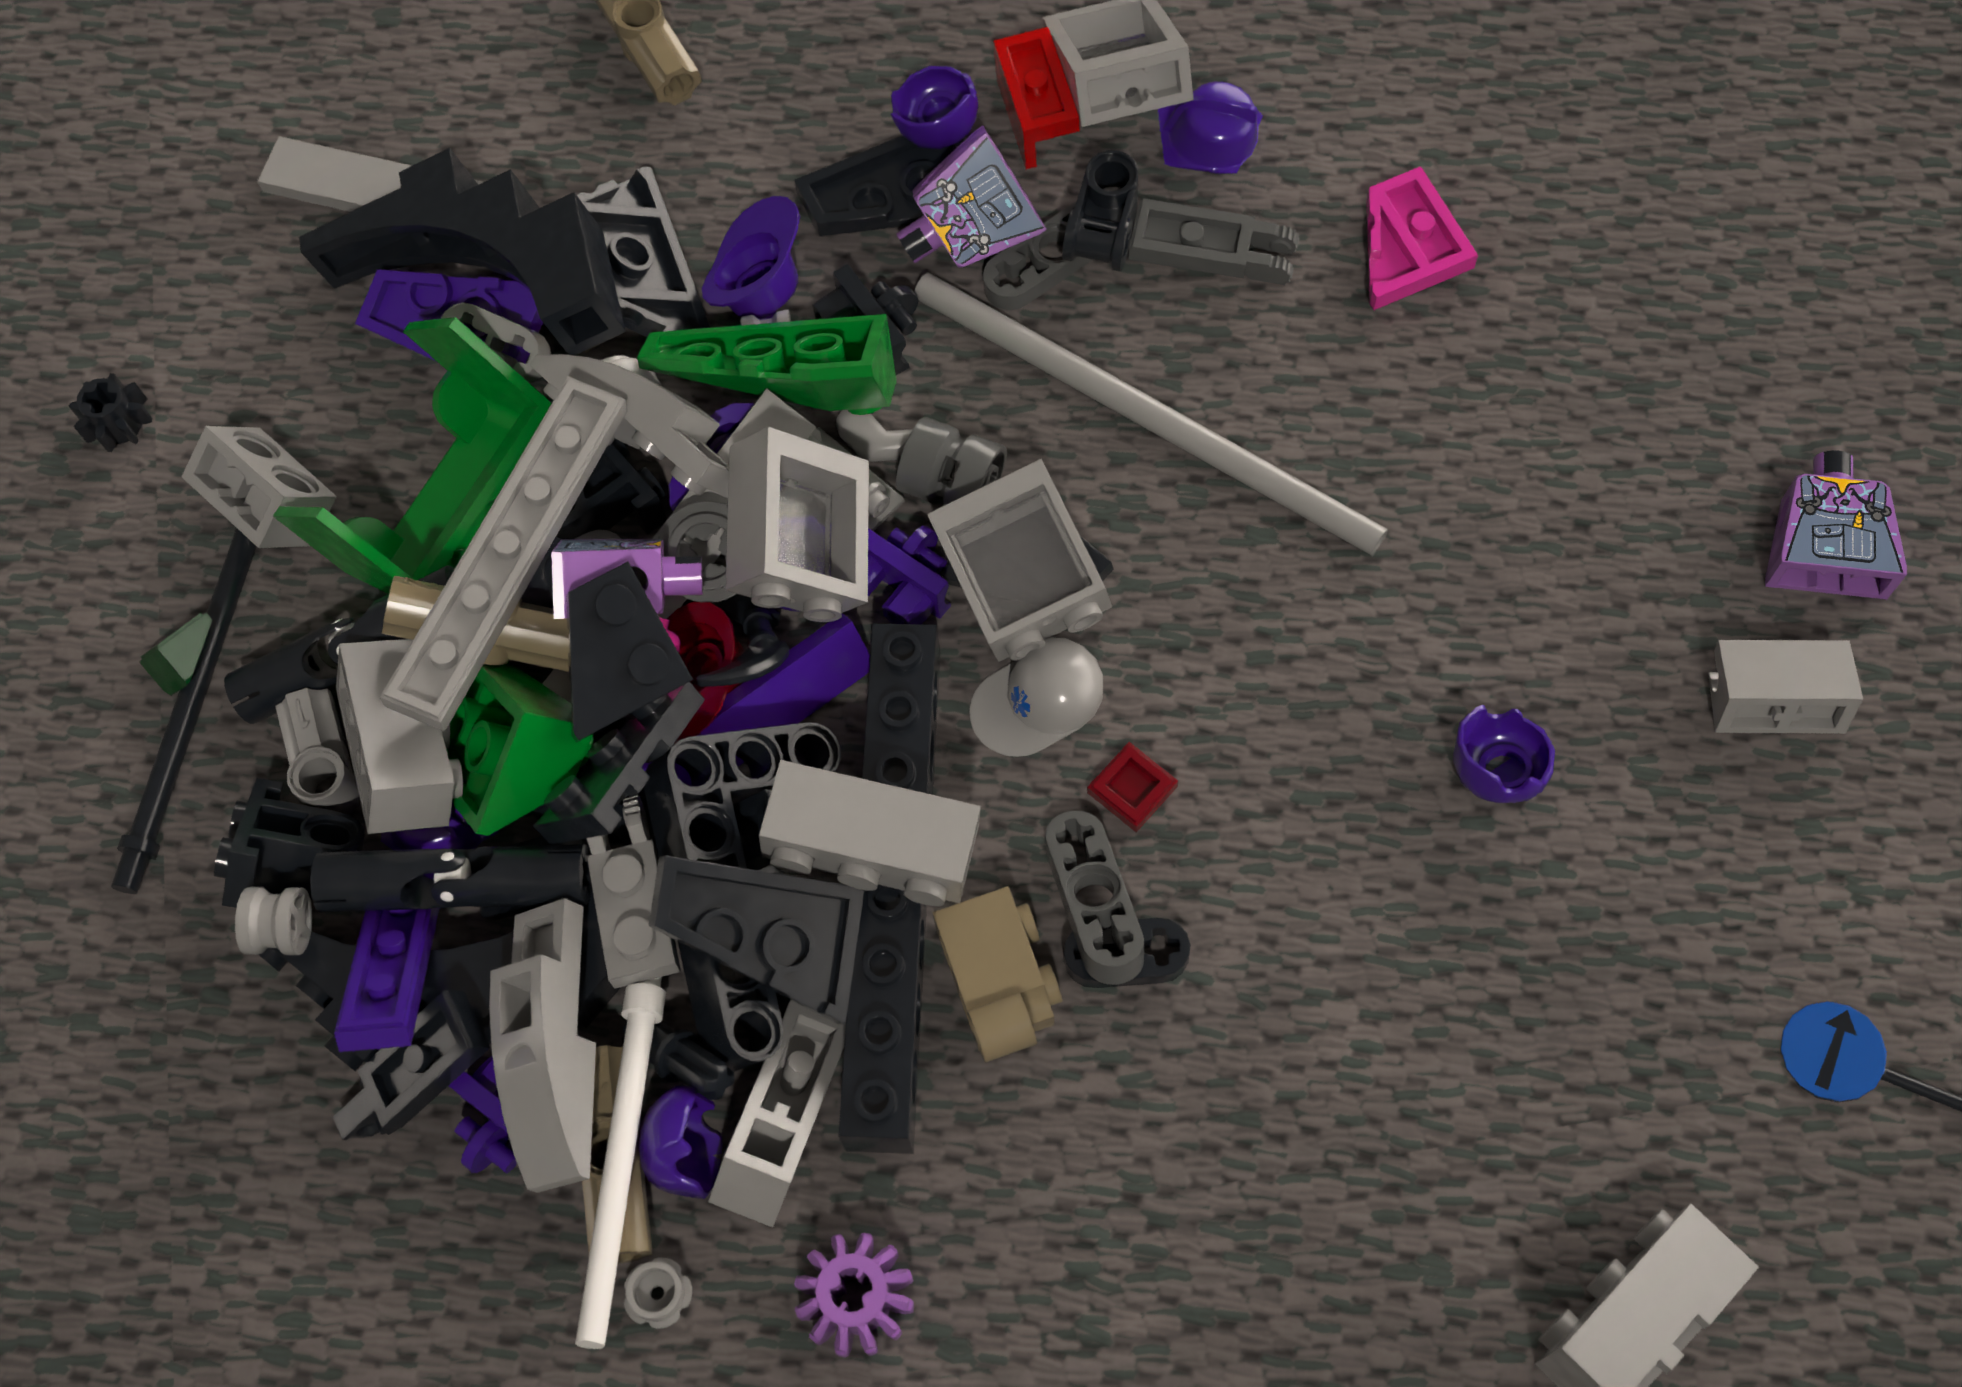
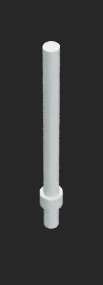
M662 977L630 984L625 989L621 1015L627 1020L575 1341L577 1346L583 1348L602 1349L605 1347L654 1025L661 1022L663 1018L666 992L660 987Z

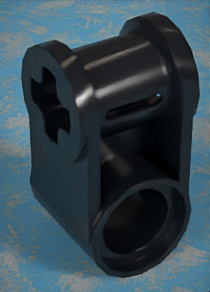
M1107 150L1098 153L1090 159L1086 167L1076 206L1073 207L1068 219L1063 243V260L1073 261L1077 256L1110 263L1112 270L1121 272L1123 270L1138 204L1139 169L1135 160L1128 154L1119 150ZM1107 187H1117L1121 190L1106 191L1103 189Z

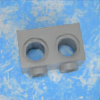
M205 426L181 476L258 548L310 546L273 517L279 506L323 507L329 512L337 498L334 493L261 428Z

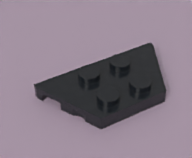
M643 166L636 169L632 178L617 184L612 179L598 185L592 193L581 192L577 194L603 231L624 326L648 337L650 332L710 328L652 168Z

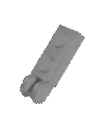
M640 795L623 800V817L632 845L611 850L608 834L586 838L592 854L588 856L587 860L608 981L615 989L681 972L675 940L648 926L659 855L657 847L650 837L646 812Z

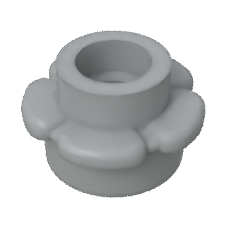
M659 1257L651 1262L639 1264L631 1270L624 1284L626 1294L624 1307L628 1316L638 1324L647 1322L654 1329L670 1327L680 1319L682 1308H687L690 1305L693 1294L691 1281L687 1276L681 1274V1266L669 1258ZM655 1287H662L664 1290V1295L659 1300H654L651 1296L652 1290Z

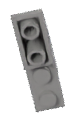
M564 354L536 355L532 360L530 366L548 382L543 391L553 400L568 376L626 400L627 412L608 445H611L617 439L636 449L641 447L660 460H663L666 456L676 465L670 472L671 475L683 486L700 496L706 489H709L728 498L729 465L706 445L720 424L699 407L649 379L612 363L589 357Z
M565 898L515 915L512 962L509 965L490 971L489 1010L491 1047L503 1119L527 1190L537 1193L590 1179L596 1043L577 1036L583 906Z

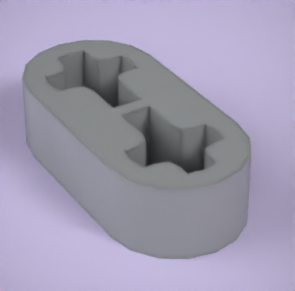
M468 303L453 305L441 317V319L456 317L463 324L472 325L475 329L488 334L485 344L529 383L536 382L542 377L530 366V363L536 355H551V351L546 339L536 331ZM506 342L523 347L525 351L530 353L526 364L517 362L515 358L502 353Z

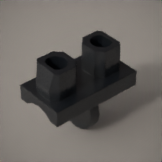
M848 264L834 271L833 277L836 289L827 293L812 305L815 319L887 314L895 373L898 375L910 368L908 362L902 356V352L906 346V340L903 335L911 334L917 327V323L911 316L918 307L919 299L913 290L906 285L890 289L882 281L872 287L870 294Z

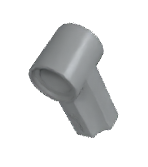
M309 688L286 694L285 699L275 707L290 765L287 771V784L291 792L305 806L338 811L349 815L357 807L360 796L333 694L328 689L312 690ZM337 776L334 784L328 790L315 794L317 786L324 779Z

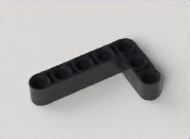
M807 722L693 736L676 742L661 757L652 761L645 770L650 778L644 785V792L659 857L671 856L747 869L733 804L764 789L772 791L780 760L800 764L796 759L794 749L805 757L808 766L834 772L841 760V747L836 736L829 728L819 723ZM735 756L743 759L748 765L751 778L745 776L738 769ZM674 763L687 770L691 777L692 787L684 784L677 777ZM689 827L698 830L703 836L706 843L705 852L698 849L692 843L689 836ZM678 942L700 1046L723 1060L727 1067L734 1072L772 1057L780 1048L783 1040V1023L776 992L734 971V983L728 982L719 970V962ZM735 1022L741 1024L748 1033L750 1044L748 1051L742 1049L736 1042L733 1028Z

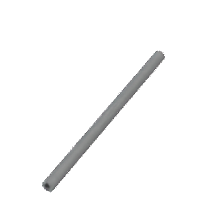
M926 273L917 283L914 293L920 302L1367 554L1373 556L1386 537L1388 529L938 277Z

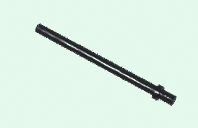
M237 528L207 610L212 623L189 684L178 693L129 835L121 836L117 847L122 856L111 887L123 893H138L149 859L156 860L160 845L155 840L257 547Z

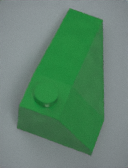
M887 314L650 332L637 356L639 369L759 396L768 389L782 401L827 411L848 410L849 413L855 415L870 414L880 410L882 407H890L897 381Z
M510 662L503 665L483 664L449 723L450 747L446 749L448 758H457L459 760L463 776V794L459 798L452 799L454 807L475 833L486 836L493 834L543 805L547 795L560 782L569 776H577L580 767L587 763L589 759L587 753L593 746V734L577 743L572 737V704Z

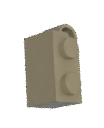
M1009 886L932 912L941 946L978 1051L981 1052L984 1062L986 1063L1037 1045L1035 1032L1055 1025L1051 1006L1061 1003L1062 996L1050 964L1040 967L1037 965L1030 944L1040 941L1028 904L1016 906Z

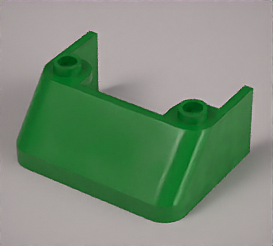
M456 317L409 322L403 330L410 339L447 370L434 390L432 407L438 422L456 437V440L394 531L380 520L372 517H354L342 523L323 507L279 506L273 515L275 519L346 574L387 594L390 593L394 575L418 580L447 565L452 566L454 569L456 568L552 404Z

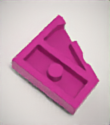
M1421 166L1369 187L1366 200L1369 303L1373 310L1475 268L1478 257L1477 252Z

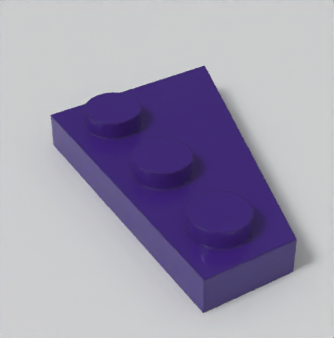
M377 269L355 324L434 360L410 339L403 330L409 322L441 319L445 311L455 304L468 303L476 305L539 333L543 322L540 319L531 291L518 281H506L491 277H450L434 273ZM464 323L468 329L485 343L488 334L475 329L472 325ZM507 342L502 350V353L515 358L517 362L525 364L530 354L523 347Z

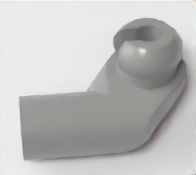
M841 410L836 419V427L840 438L860 458L869 462L900 460L906 442L913 430L886 431L871 413L855 415L849 413L848 410Z

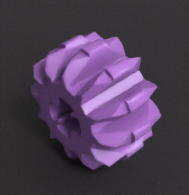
M862 1233L857 1240L855 1253H849L846 1241L841 1234H838L831 1238V1246L836 1258L828 1262L821 1252L812 1250L807 1256L812 1266L820 1272L818 1278L807 1275L796 1277L794 1285L797 1290L816 1296L799 1304L795 1308L796 1316L801 1321H810L821 1317L813 1326L809 1335L810 1339L817 1345L826 1342L838 1329L834 1344L835 1353L839 1357H848L852 1350L854 1335H859L861 1346L868 1356H872L878 1353V1344L872 1333L874 1329L880 1326L886 1335L893 1340H897L902 1335V1331L897 1323L887 1315L889 1311L900 1314H911L913 1312L914 1302L912 1299L892 1293L910 1285L913 1282V1277L909 1269H897L888 1272L899 1256L894 1246L888 1245L882 1248L871 1259L874 1250V1239L871 1234ZM857 1278L862 1287L871 1282L872 1291L862 1296L864 1306L862 1309L852 1312L846 1302H843L838 1308L836 1298L846 1294L845 1281Z

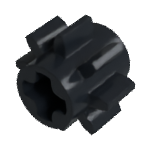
M110 373L108 378H99L83 383L84 386L78 393L77 401L69 403V408L79 419L74 428L87 443L97 439L107 452H112L116 444L128 441L137 444L139 442L137 434L140 432L142 424L151 423L153 420L143 406L148 398L139 386L133 382L124 387L114 373Z

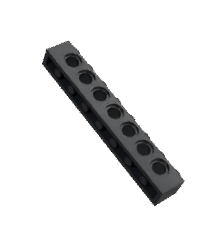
M873 623L862 779L933 795L941 655L937 625ZM878 885L876 890H864L846 1017L838 1136L846 1152L914 1154L927 905L908 899L904 895V890Z

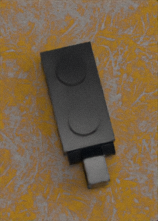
M446 990L441 992L417 1015L411 1046L381 1048L357 1070L361 1078L359 1085L362 1090L333 1116L342 1140L372 1137L379 1132L381 1135H390L399 1128L404 1127L490 1049L464 991Z

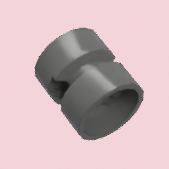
M925 416L913 428L902 452L896 476L897 490L929 503L938 497H942L943 504H949L1002 478L1007 458V448L1004 445L974 434L965 440H961L957 428ZM960 462L955 478L952 480L957 464Z

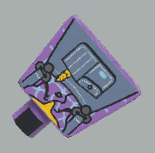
M981 126L912 190L913 197L924 215L896 234L914 263H917L944 245L958 268H961L1040 235L1047 229L984 126Z
M1830 450L1819 453L1813 459V474L1796 476L1781 500L1765 577V587L1888 599L1907 575V565L1890 487L1882 481L1853 479V456L1848 452Z
M561 539L551 552L554 619L567 618L566 595L569 591L626 562H629L631 567H638L644 571L647 583L642 588L657 614L663 613L665 596L703 595L702 556L664 557L663 540Z

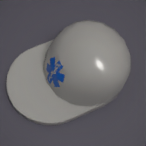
M1050 637L1044 639L1045 645L1043 647L1029 651L1021 660H1016L987 677L974 692L969 709L971 725L979 740L989 749L1002 755L1013 757L1028 756L1049 747L1079 730L1095 716L1103 699V674L1097 659L1084 646L1066 638Z

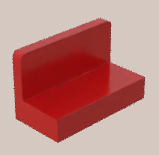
M1049 27L993 40L997 83L1026 170L1037 167L1036 142L1080 131L1079 115Z

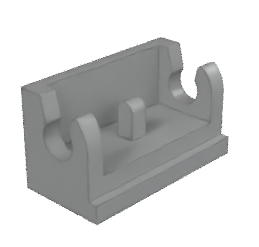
M1718 640L1714 649L1718 672H1708L1715 733L1846 734L1863 701L1850 640Z

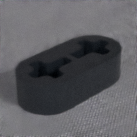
M1138 919L1144 937V949L1151 947L1152 937L1157 935L1165 937L1167 946L1178 947L1179 952L1169 955L1168 965L1157 966L1153 955L1144 954L1143 967L1134 979L1118 985L1101 983L1089 975L1082 959H1075L1074 954H1080L1073 932L1070 933L1065 942L1064 964L1070 977L1084 987L1105 988L1159 984L1173 981L1184 972L1189 962L1191 944L1185 930L1178 923L1170 919ZM1112 926L1102 929L1103 949H1107L1109 952L1123 951L1124 955V950H1119L1116 947L1112 936Z

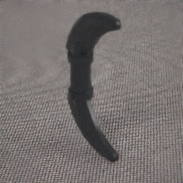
M734 595L726 600L713 602L712 604L724 610L729 618L743 626L744 633L749 639L747 649L741 656L718 670L697 676V685L701 687L724 686L747 682L764 676L781 666L789 656V646L785 641L778 640V637L773 633L774 627L778 626L780 622V612L775 608L754 605L750 597ZM686 599L683 606L696 601Z

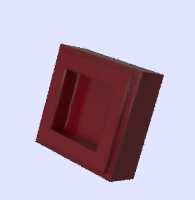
M1128 742L1089 784L1087 793L1133 831L1137 832L1178 787V780L1132 743Z

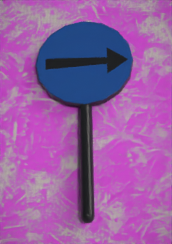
M1829 1001L1807 1005L1792 1015L1783 1030L1781 1053L1786 1070L1799 1087L1816 1098L1836 1103L1858 1100L1872 1091L1881 1079L1962 1112V1097L1887 1068V1051L1881 1033L1867 1016L1848 1005Z

